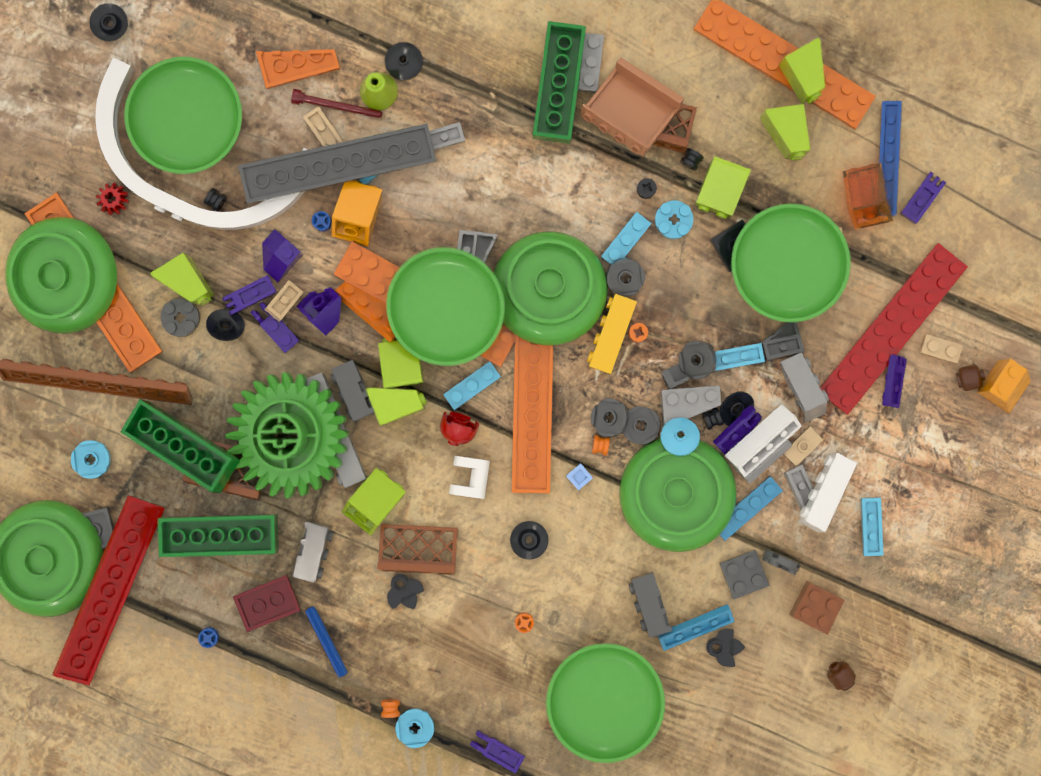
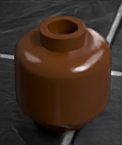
M976 364L960 367L958 373H956L958 386L963 388L964 391L979 389L983 385L982 381L986 380L984 370H979Z
M833 662L827 671V678L837 690L846 691L855 684L856 675L847 662Z

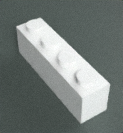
M781 404L737 445L725 454V457L739 473L746 477L800 429L802 425L796 416Z
M838 452L830 454L825 458L823 463L825 466L815 480L817 482L816 486L810 491L808 495L809 501L800 512L801 518L799 523L818 533L826 532L857 465L856 462Z

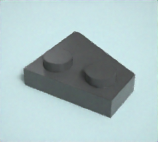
M787 322L762 342L766 361L794 356L801 352L802 354L804 353L797 322Z

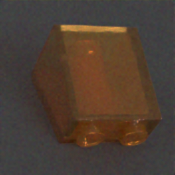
M881 163L843 171L847 208L854 228L860 229L893 222L885 175Z

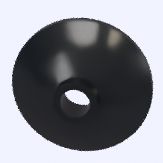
M105 3L94 9L90 16L89 24L91 31L97 38L111 42L118 40L125 34L128 27V18L125 11L118 5ZM113 21V26L108 27V22Z
M408 42L394 44L385 56V66L388 73L398 80L414 78L418 75L423 65L421 52L415 45ZM406 57L407 61L402 63L400 62V58Z
M219 309L212 312L206 320L208 333L221 341H232L239 338L245 329V323L240 314L230 315L229 311L231 310Z
M743 391L729 395L720 407L719 413L722 422L730 426L742 414L744 409L749 406L754 407L752 396Z
M525 521L518 524L510 536V544L514 553L528 560L540 557L546 551L549 541L545 528L534 521ZM531 536L533 538V542L527 543L525 540L526 537Z

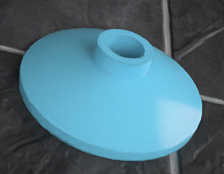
M686 418L671 419L664 425L661 431L662 445L669 453L677 456H684L693 452L700 440L697 426ZM678 432L684 433V437H683V438H679V437L677 436V433H678Z

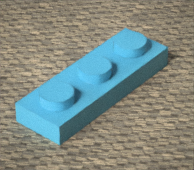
M636 212L602 254L601 258L609 264L614 263L618 259L625 258L652 223Z
M761 343L715 351L717 360L715 371L765 362Z
M489 361L443 395L452 408L456 410L501 376Z
M860 498L863 556H883L881 498Z

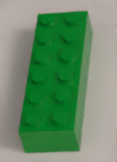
M548 21L533 139L566 144L571 143L586 26Z
M139 399L120 433L213 493L222 492L240 462V459L147 400Z
M278 514L158 518L159 557L278 553Z

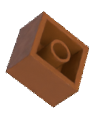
M806 581L789 615L828 635L845 600Z

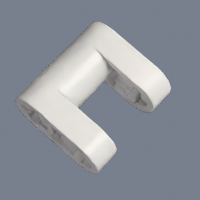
M454 456L453 465L472 468L469 486L450 484L449 494L485 499L490 461Z

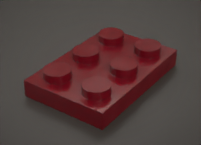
M288 575L233 596L247 632L301 611Z

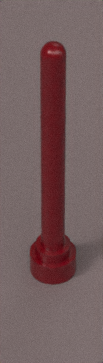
M293 89L291 104L309 103L381 118L383 115L380 110L308 96L299 89Z

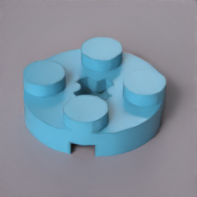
M672 200L662 204L655 215L657 230L668 239L683 237L693 225L691 209L681 201ZM673 215L679 218V222H676L675 225H672V221H669V218Z
M95 440L83 441L71 454L72 468L84 478H98L109 470L111 455L107 446ZM89 454L96 458L93 465L86 461V458L90 456Z
M419 708L408 709L400 715L396 723V735L402 743L410 748L422 747L433 736V719L425 710ZM413 723H416L418 726H420V729H418L417 733H414L413 730H410V727L413 725Z

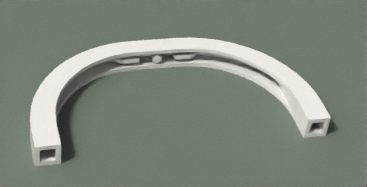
M112 59L97 97L96 129L98 140L105 159L116 176L135 194L154 204V209L162 213L168 211L172 213V218L179 221L185 219L212 229L239 230L258 226L273 220L292 207L305 193L304 191L264 200L255 206L239 211L216 212L193 206L148 184L129 164L122 150L118 134V112L121 99L135 69L118 59Z

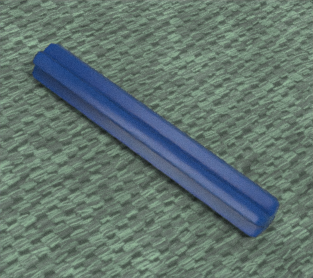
M312 606L306 609L305 613L337 676L343 677L348 671L316 608Z

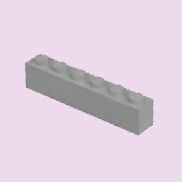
M322 372L307 378L308 386L312 380L316 379L320 382L319 392L330 389ZM331 394L329 399L331 403L336 402L333 394ZM337 410V415L340 416L341 413L339 410ZM345 423L341 424V429L347 430ZM350 435L341 439V443L347 447V452L338 453L337 455L341 459L342 465L336 468L339 473L336 477L340 486L344 485V488L367 479Z

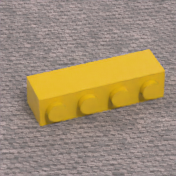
M617 294L613 298H609L606 306L609 309L607 316L603 315L599 325L603 327L600 334H596L593 344H596L594 352L590 351L586 361L590 363V368L611 374L637 301Z

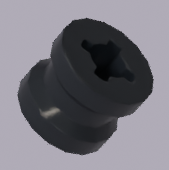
M687 148L686 155L681 158L680 163L696 171L698 163L704 159V156L691 148Z
M650 178L642 179L637 186V193L643 199L652 198L657 190L656 183Z
M212 188L206 195L203 203L207 206H212L213 210L218 212L226 202L227 196L219 194L217 189Z
M716 407L710 412L705 411L702 413L708 430H711L713 426L723 425L720 413Z

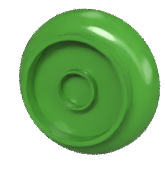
M193 57L169 58L145 70L131 87L125 104V127L129 140L135 150L154 167L177 174L200 172L220 162L234 146L242 123L241 102L235 86L218 67Z
M800 204L777 205L755 215L739 233L732 252L733 278L743 299L760 314L781 322L806 321L827 311L842 295L850 274V252L846 239L839 227L824 213Z
M52 217L29 226L15 240L6 261L5 281L9 297L23 318L42 330L67 334L79 332L92 326L108 310L116 291L117 267L108 243L93 227L74 218Z
M552 231L538 232L519 239L504 252L493 272L503 293L504 325L518 337L535 344L559 345L581 337L595 325L606 304L608 286L606 274L599 258L584 242L565 233Z
M454 248L429 249L407 260L394 275L388 289L386 302L388 321L393 334L400 344L420 360L442 366L463 364L483 354L497 338L502 327L505 311L501 287L490 268L472 254Z
M677 435L679 438L684 437V435ZM661 438L646 444L633 455L623 472L619 493L624 517L637 536L651 546L671 552L695 550L715 540L724 531L732 518L737 495L732 470L725 458L714 447L699 440L698 446L693 452L688 455L677 456L669 453L664 448Z
M41 500L19 507L1 522L0 594L9 604L24 613L41 617L64 615L82 605L104 553L96 528L87 517L82 515L83 513L62 502Z
M596 644L576 651L557 668L548 687L546 708L548 720L554 734L569 751L589 761L613 763L638 754L654 739L663 720L665 695L658 674L640 654L620 645Z

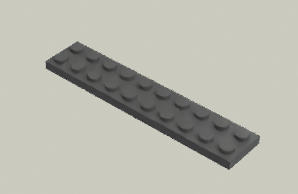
M422 124L238 165L246 201L247 204L434 163L436 158L428 124Z

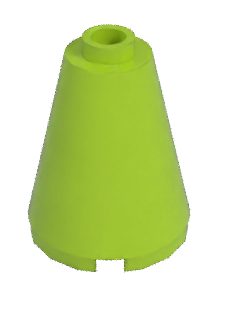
M371 73L361 83V99L371 109L380 111L388 109L397 99V84L386 73Z

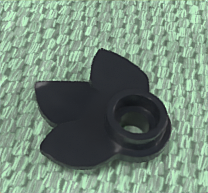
M404 574L395 575L391 580L392 588L387 594L388 603L392 609L396 608L400 603L410 609H415L417 604L416 594L424 591L423 585L418 580L409 579ZM398 580L404 581V585L402 587H399L397 585Z
M733 629L719 631L717 636L708 640L706 644L707 652L711 656L716 657L718 663L725 667H734L735 660L733 655L740 653L745 648L739 640L733 638ZM715 643L719 645V648L717 650L712 649V646Z

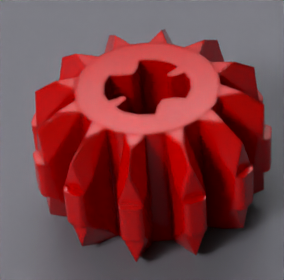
M113 182L111 186L106 183L105 190L99 188L102 194L96 195V198L100 199L96 204L97 206H102V212L105 213L107 211L108 215H113L115 212L119 215V208L126 210L123 204L129 203V200L125 199L129 194L128 192H123V186L120 185L118 187L117 183ZM110 197H116L115 201H109Z

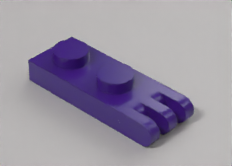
M931 171L900 212L901 215L914 224L918 223L946 184L943 180L939 186L936 185L940 179L938 176L931 181L930 179L934 174Z
M266 275L222 299L224 302L232 300V302L226 304V307L228 309L235 306V309L229 311L230 315H234L276 294L277 291L269 275Z
M894 354L890 356L888 371L885 377V390L882 396L883 406L899 408L907 362L905 357Z

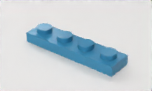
M771 476L766 478L735 505L730 522L720 534L724 541L783 491Z
M727 604L671 627L672 631L657 636L663 651L735 621Z

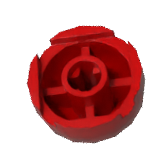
M450 411V414L447 415L444 412L440 422V432L450 445L458 446L459 444L469 443L474 439L479 423L476 420L475 423L471 422V417L462 413Z

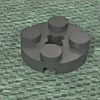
M621 258L609 265L606 280L609 288L614 293L623 297H630L639 292L638 290L643 286L645 273L636 260ZM623 273L631 275V278H628V282L620 279Z
M178 298L171 300L163 306L161 324L166 332L173 336L185 337L192 334L196 327H198L200 313L192 302ZM180 312L185 316L182 323L175 319Z
M691 341L684 346L683 351L679 354L681 370L692 379L706 378L716 370V354L710 343ZM697 355L701 358V362L699 365L698 362L694 361V359L697 358Z
M606 398L601 400L602 402L595 405L591 413L593 427H595L600 435L606 437H616L619 434H623L629 423L628 407L616 399ZM610 412L612 413V416H614V419L611 421V423H609V420L606 419V416H609Z
M637 406L628 411L629 423L626 431L623 433L624 436L635 444L650 443L657 437L659 432L660 420L658 415L647 407ZM638 420H640L641 422H646V425H644L645 429L643 431L641 429H636L635 427L638 425Z
M765 549L762 555L763 561L796 575L801 567L800 564Z

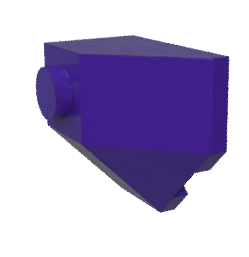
M275 229L262 243L264 271L278 283L304 255Z
M330 287L321 293L316 291L310 292L296 307L326 336L339 323L341 297Z

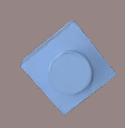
M581 463L566 475L578 490L593 479Z

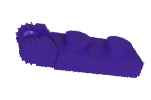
M262 302L260 306L263 309V311H265L264 309L267 307V305L264 302ZM253 310L251 314L284 353H287L300 341L282 320L279 322L268 312L266 313L269 317L263 320L260 314Z
M753 406L744 409L742 414L713 441L724 455L748 435L761 421L762 416L759 413H755L756 409Z
M478 730L476 735L480 739L487 741L488 744L484 748L478 742L471 741L470 746L480 751L485 757L516 774L525 755Z

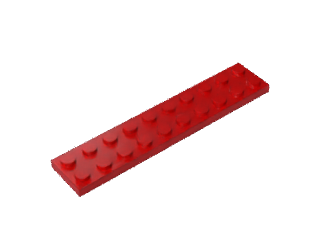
M937 243L820 386L821 391L824 390L829 401L848 415L889 365L890 356L899 353L968 266L941 244Z
M130 495L127 496L52 673L54 677L90 686L157 528L158 518H161L165 509L163 506Z

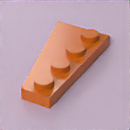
M335 49L256 51L266 89L340 69Z
M346 281L335 289V292L341 297V301L391 343L396 338L388 321L386 303Z

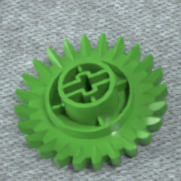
M283 372L282 383H280L276 375L270 374L267 375L269 387L262 381H254L253 385L258 392L257 394L249 390L241 392L243 397L249 402L248 404L233 403L232 407L242 413L241 417L227 418L228 423L238 426V431L225 434V438L239 441V444L230 448L228 452L230 454H242L243 456L235 469L249 466V471L243 477L244 481L252 480L257 476L260 477L255 488L257 491L266 488L271 483L270 496L278 495L282 487H284L285 498H291L296 491V486H298L300 496H304L309 493V483H311L314 490H319L322 487L321 476L326 480H331L334 474L330 467H341L342 461L337 455L338 453L347 452V447L341 443V439L349 437V432L341 429V424L345 423L347 419L344 415H337L336 411L341 407L340 402L331 403L329 401L332 394L330 389L319 392L320 382L318 380H312L308 386L306 376L298 374L294 383L292 375L289 372ZM288 421H291V422H292V423H286V424L276 425L277 422H278V423L288 422ZM273 433H298V438H274ZM296 445L294 449H293V448H287V449H282V450L279 449V448H283V447H288V446Z

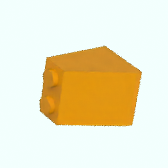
M355 180L344 182L332 215V237L369 246L382 200V189L373 185L361 184Z
M1012 359L998 360L977 393L1009 414L1031 382L1028 370Z

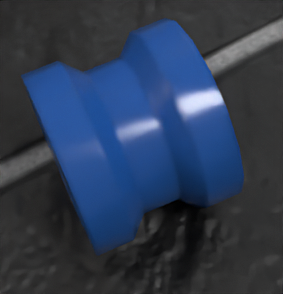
M318 211L312 216V225L318 231L325 232L331 228L332 219L326 212Z
M211 627L203 629L198 636V642L205 648L213 647L219 639L217 630Z

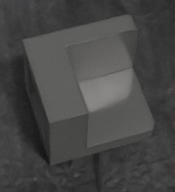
M679 364L660 372L668 389H672L690 380V377L683 373Z

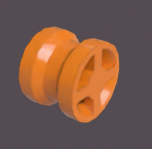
M635 323L629 329V338L636 343L644 341L648 336V328L642 323Z
M594 435L592 454L602 453V455L607 456L610 437L600 438L599 435Z
M522 612L516 616L515 627L519 632L527 633L533 629L534 619L529 613Z
M381 700V706L383 707L381 717H399L400 711L398 706L400 705V700Z

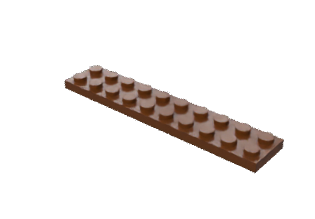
M10 359L0 360V377L3 381L192 405V394L188 385L183 382L168 383L162 379L153 381L141 376L130 378L124 374H117L115 376L103 371L92 373L86 369H79L77 371L65 366L54 368L48 364H40L39 366L27 361L16 363Z

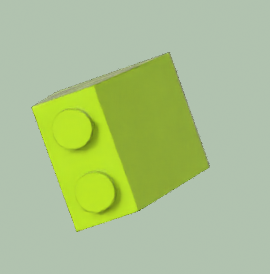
M818 37L785 56L779 64L801 104L806 102L808 104L813 103L819 99L818 97L822 95L821 92L825 88L821 41Z
M804 104L764 110L760 120L784 158H791V161H797L806 156L810 151Z
M714 156L709 164L695 205L703 212L708 213L709 210L715 212L719 218H731L751 169Z
M181 253L150 273L152 277L194 304L206 305L212 300L211 297L214 296L191 256L185 253Z
M382 339V343H378L384 389L424 383L422 364L419 358L409 353L398 340H393L390 343L388 340Z
M366 389L380 426L426 409L424 406L427 404L426 398L423 393H419L417 390Z
M375 468L347 501L342 513L371 536L401 500L406 491H404L402 485L389 479L386 472Z

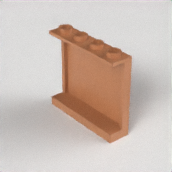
M620 57L616 62L615 69L586 105H582L580 116L585 121L596 125L603 133H608L614 137L618 143L628 146L635 154H640L644 157L680 110L684 98Z

